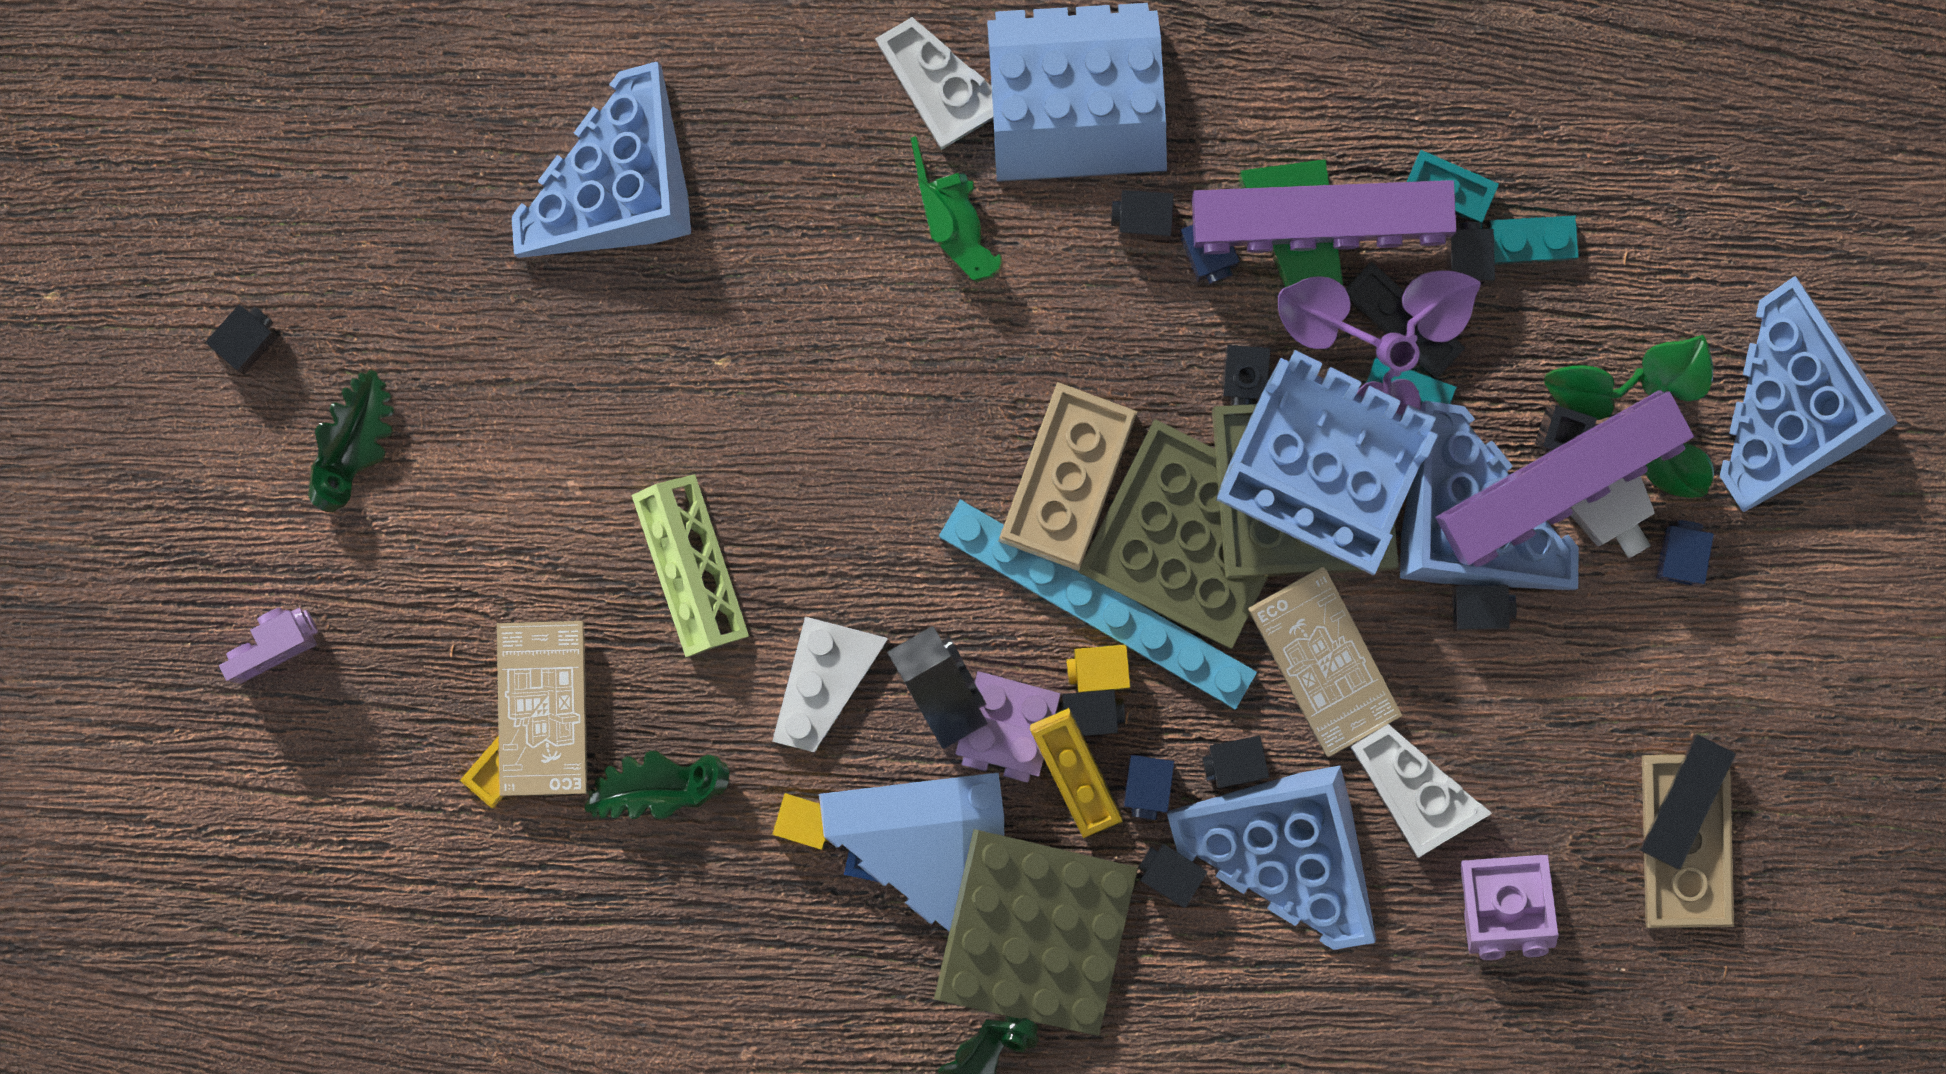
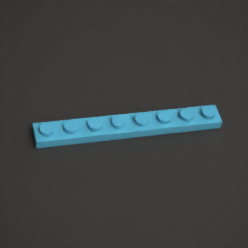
M961 499L959 500L942 529L939 538L1117 642L1126 645L1129 649L1235 710L1254 679L1256 671L1136 601L1078 573L1077 570L998 542L1004 525Z

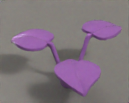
M1448 270L1431 271L1416 277L1407 286L1402 296L1404 309L1413 316L1407 323L1406 336L1399 333H1388L1379 339L1342 322L1350 311V298L1346 289L1339 282L1328 277H1309L1283 288L1278 295V310L1281 321L1288 333L1297 342L1313 349L1330 347L1337 337L1338 329L1376 346V354L1379 361L1389 367L1390 370L1384 374L1383 383L1368 382L1359 388L1357 394L1363 397L1369 386L1378 389L1401 401L1396 413L1402 416L1408 404L1419 410L1421 409V398L1414 383L1406 379H1397L1391 382L1394 376L1398 377L1401 375V372L1412 369L1419 360V348L1415 343L1417 341L1415 326L1417 325L1420 334L1428 340L1435 342L1452 340L1468 324L1481 283L1469 275Z

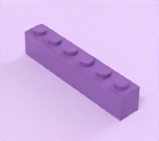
M1454 180L1194 190L1192 195L1194 248L1204 247V254L1230 253V246H1247V252L1250 253L1273 251V245L1290 244L1291 251H1309L1316 249V243L1333 242L1334 249L1359 248V241H1376L1377 247L1390 248L1402 246V240L1420 239L1421 246H1437L1446 244V238H1452L1456 233Z
M1658 390L1435 518L1458 561L1466 565L1474 563L1475 567H1479L1495 559L1499 555L1496 549L1510 541L1515 546L1532 538L1536 534L1533 528L1547 520L1550 524H1555L1573 514L1571 507L1586 499L1588 503H1592L1611 492L1609 485L1623 478L1625 482H1628L1643 475L1648 471L1646 464L1656 458L1661 457L1662 461H1665L1680 454L1686 449L1683 443L1692 439L1694 435L1670 391L1663 392Z

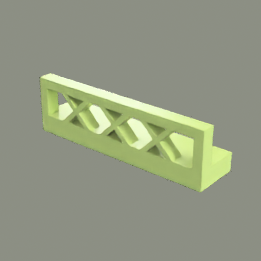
M695 474L657 483L633 494L632 498L685 657L697 655L714 647L749 637ZM684 487L690 504L687 512L677 506L672 490ZM690 529L694 530L701 537L703 547L700 553L690 545L688 539ZM704 569L714 576L717 585L714 593L704 587L701 578ZM718 610L727 616L732 630L731 633L720 635L715 620Z

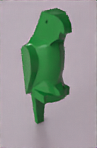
M910 137L918 174V184L931 238L940 245L974 282L977 283L993 278L1001 270L1002 256L998 254L994 257L991 251L981 246L980 220L969 200V196L974 190V182L969 181L966 174L956 173L936 179V181L930 183L918 137Z

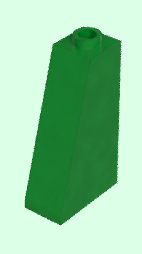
M1326 159L1240 170L1238 175L1241 189L1329 185ZM1333 242L1316 243V249L1309 251H1291L1290 244L1273 245V251L1270 252V255L1285 288L1306 278L1316 276L1334 279L1343 286L1338 249L1333 248Z

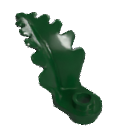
M369 370L367 374L359 372V380L356 378L351 379L350 385L353 391L348 387H344L342 390L346 406L336 402L330 406L329 410L334 424L320 423L315 430L318 456L311 466L308 496L313 505L322 511L334 512L337 509L343 508L350 500L352 481L356 473L381 462L385 457V449L376 441L391 436L393 428L380 419L392 416L394 408L383 404L391 400L392 396L390 393L382 390L387 387V384L379 380L378 374L373 370Z
M654 750L645 753L643 765H640L631 756H626L622 759V774L613 766H608L605 769L607 780L602 777L596 778V790L592 788L589 790V800L585 804L586 813H591L593 818L598 815L600 818H606L611 811V818H618L628 808L629 817L637 819L650 808L654 818L665 819L681 807H700L714 795H721L728 786L729 768L725 762L714 755H704L688 767L679 766Z
M1006 1016L1004 1021L986 1019L978 1033L958 1047L955 1054L956 1060L941 1066L938 1069V1073L996 1074L999 1055L1004 1047L1017 1052H1024L1026 1048L1036 1047L1039 1040L1036 1035L1038 1026L1025 1017L1019 1019Z

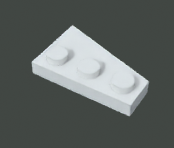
M913 17L875 38L876 43L941 150L993 120L991 85L974 69L968 67L954 55L946 45Z
M805 617L773 742L815 753L879 652L883 649L888 638Z
M1389 724L1350 746L1417 858L1492 814Z

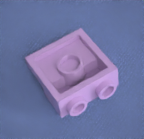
M281 607L257 618L260 625L250 630L257 645L251 646L250 643H246L229 651L226 654L229 660L219 665L226 681L241 684L316 646L317 643L313 635L318 633V629L308 610L303 611L299 607L293 611H282Z
M978 671L975 684L987 703L980 710L988 724L960 739L955 755L963 756L962 765L982 771H987L988 764L1004 767L1003 776L1028 783L1030 775L1039 777L1044 759L1030 731V725L1056 713L1061 693Z
M1548 854L1464 860L1461 862L1460 868L1465 900L1464 917L1469 954L1479 953L1482 960H1497L1506 955L1505 951L1522 950L1523 955L1526 957H1540L1546 955L1549 952V948H1555L1558 939V929Z

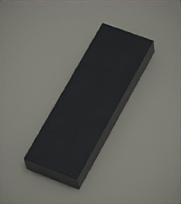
M1371 261L1346 288L1350 303L1385 335L1388 333H1399L1406 336L1407 323L1413 316L1402 305L1404 291ZM1417 325L1415 326V335L1417 336L1415 343L1419 348L1417 364L1433 379H1437L1462 353L1465 347L1456 338L1445 342L1428 340L1420 334Z
M1695 734L1639 851L1677 870L1681 869L1736 755L1735 752Z

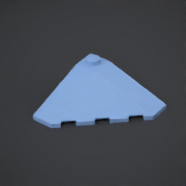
M658 61L618 72L609 84L616 90L601 111L592 107L575 130L574 134L580 139L565 160L557 155L538 180L544 186L542 191L529 208L521 203L512 215L514 255L517 258L647 245L691 234L688 193L662 66Z
M1796 276L1759 300L1756 317L1762 319L1757 344H1749L1743 370V376L1749 378L1744 402L1736 401L1729 434L1736 436L1730 461L1723 460L1720 478L1743 512L1860 449L1898 423L1870 380Z
M1432 401L1422 402L1421 411L1436 417L1431 430L1437 432L1438 436L1428 458L1420 465L1408 491L1401 533L1400 578L1438 584L1508 585V587L1556 590L1578 589L1579 547L1569 535L1560 538L1547 521L1533 528L1536 534L1527 541L1515 546L1510 541L1496 549L1499 555L1482 566L1475 567L1474 563L1466 565L1458 561L1435 517L1509 475L1507 471L1513 465L1493 441L1485 445L1469 425L1475 419L1465 406Z
M1341 766L1297 773L1168 811L1167 816L1177 852L1188 860L1193 861L1197 856L1217 868L1219 871L1215 877L1243 894L1248 888L1271 902L1267 908L1268 910L1294 926L1300 920L1322 933L1319 941L1333 950L1375 943V930L1354 818Z
M999 773L819 794L824 838L836 848L844 845L861 859L858 865L883 886L890 883L908 898L905 904L928 923L933 924L936 920L950 932L973 829L1004 836V813Z

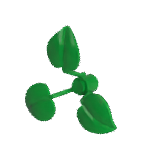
M1699 335L1691 339L1665 342L1651 347L1643 357V369L1637 368L1634 375L1618 389H1613L1614 379L1611 374L1600 368L1587 365L1568 366L1552 370L1544 376V384L1561 407L1601 420L1609 417L1614 411L1615 402L1613 399L1623 397L1638 382L1642 383L1643 390L1648 395L1661 390L1663 392L1670 391L1672 396L1674 395L1683 401H1695L1703 398L1712 385L1713 361L1705 336ZM1683 443L1686 449L1680 454L1665 461L1658 457L1646 464L1648 471L1645 473L1647 478L1659 489L1678 497L1696 498L1707 495L1714 478L1713 464L1708 455L1700 448L1687 443Z

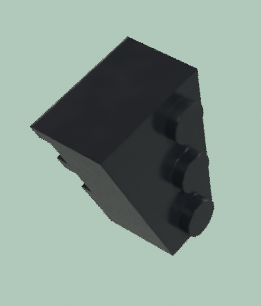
M931 626L887 652L942 749L988 724L980 710L987 703L974 683L975 681L950 637L941 640L934 626Z

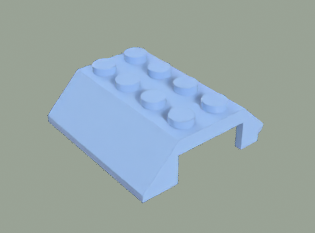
M1148 3L1118 4V13H1110V5L1076 7V15L1068 16L1067 7L1033 9L1034 18H1025V10L995 12V20H987L997 182L1167 172L1166 113L1161 35L1157 10L1149 11Z
M1295 350L1289 361L1280 358L1263 390L1226 470L1216 500L1371 575H1375L1393 536L1389 533L1420 465L1428 458L1437 439V432L1431 430L1436 417L1409 404L1401 416L1396 413L1401 402L1400 400L1371 386L1367 388L1362 397L1357 394L1361 381L1332 367L1329 368L1325 377L1322 378L1318 376L1322 363Z

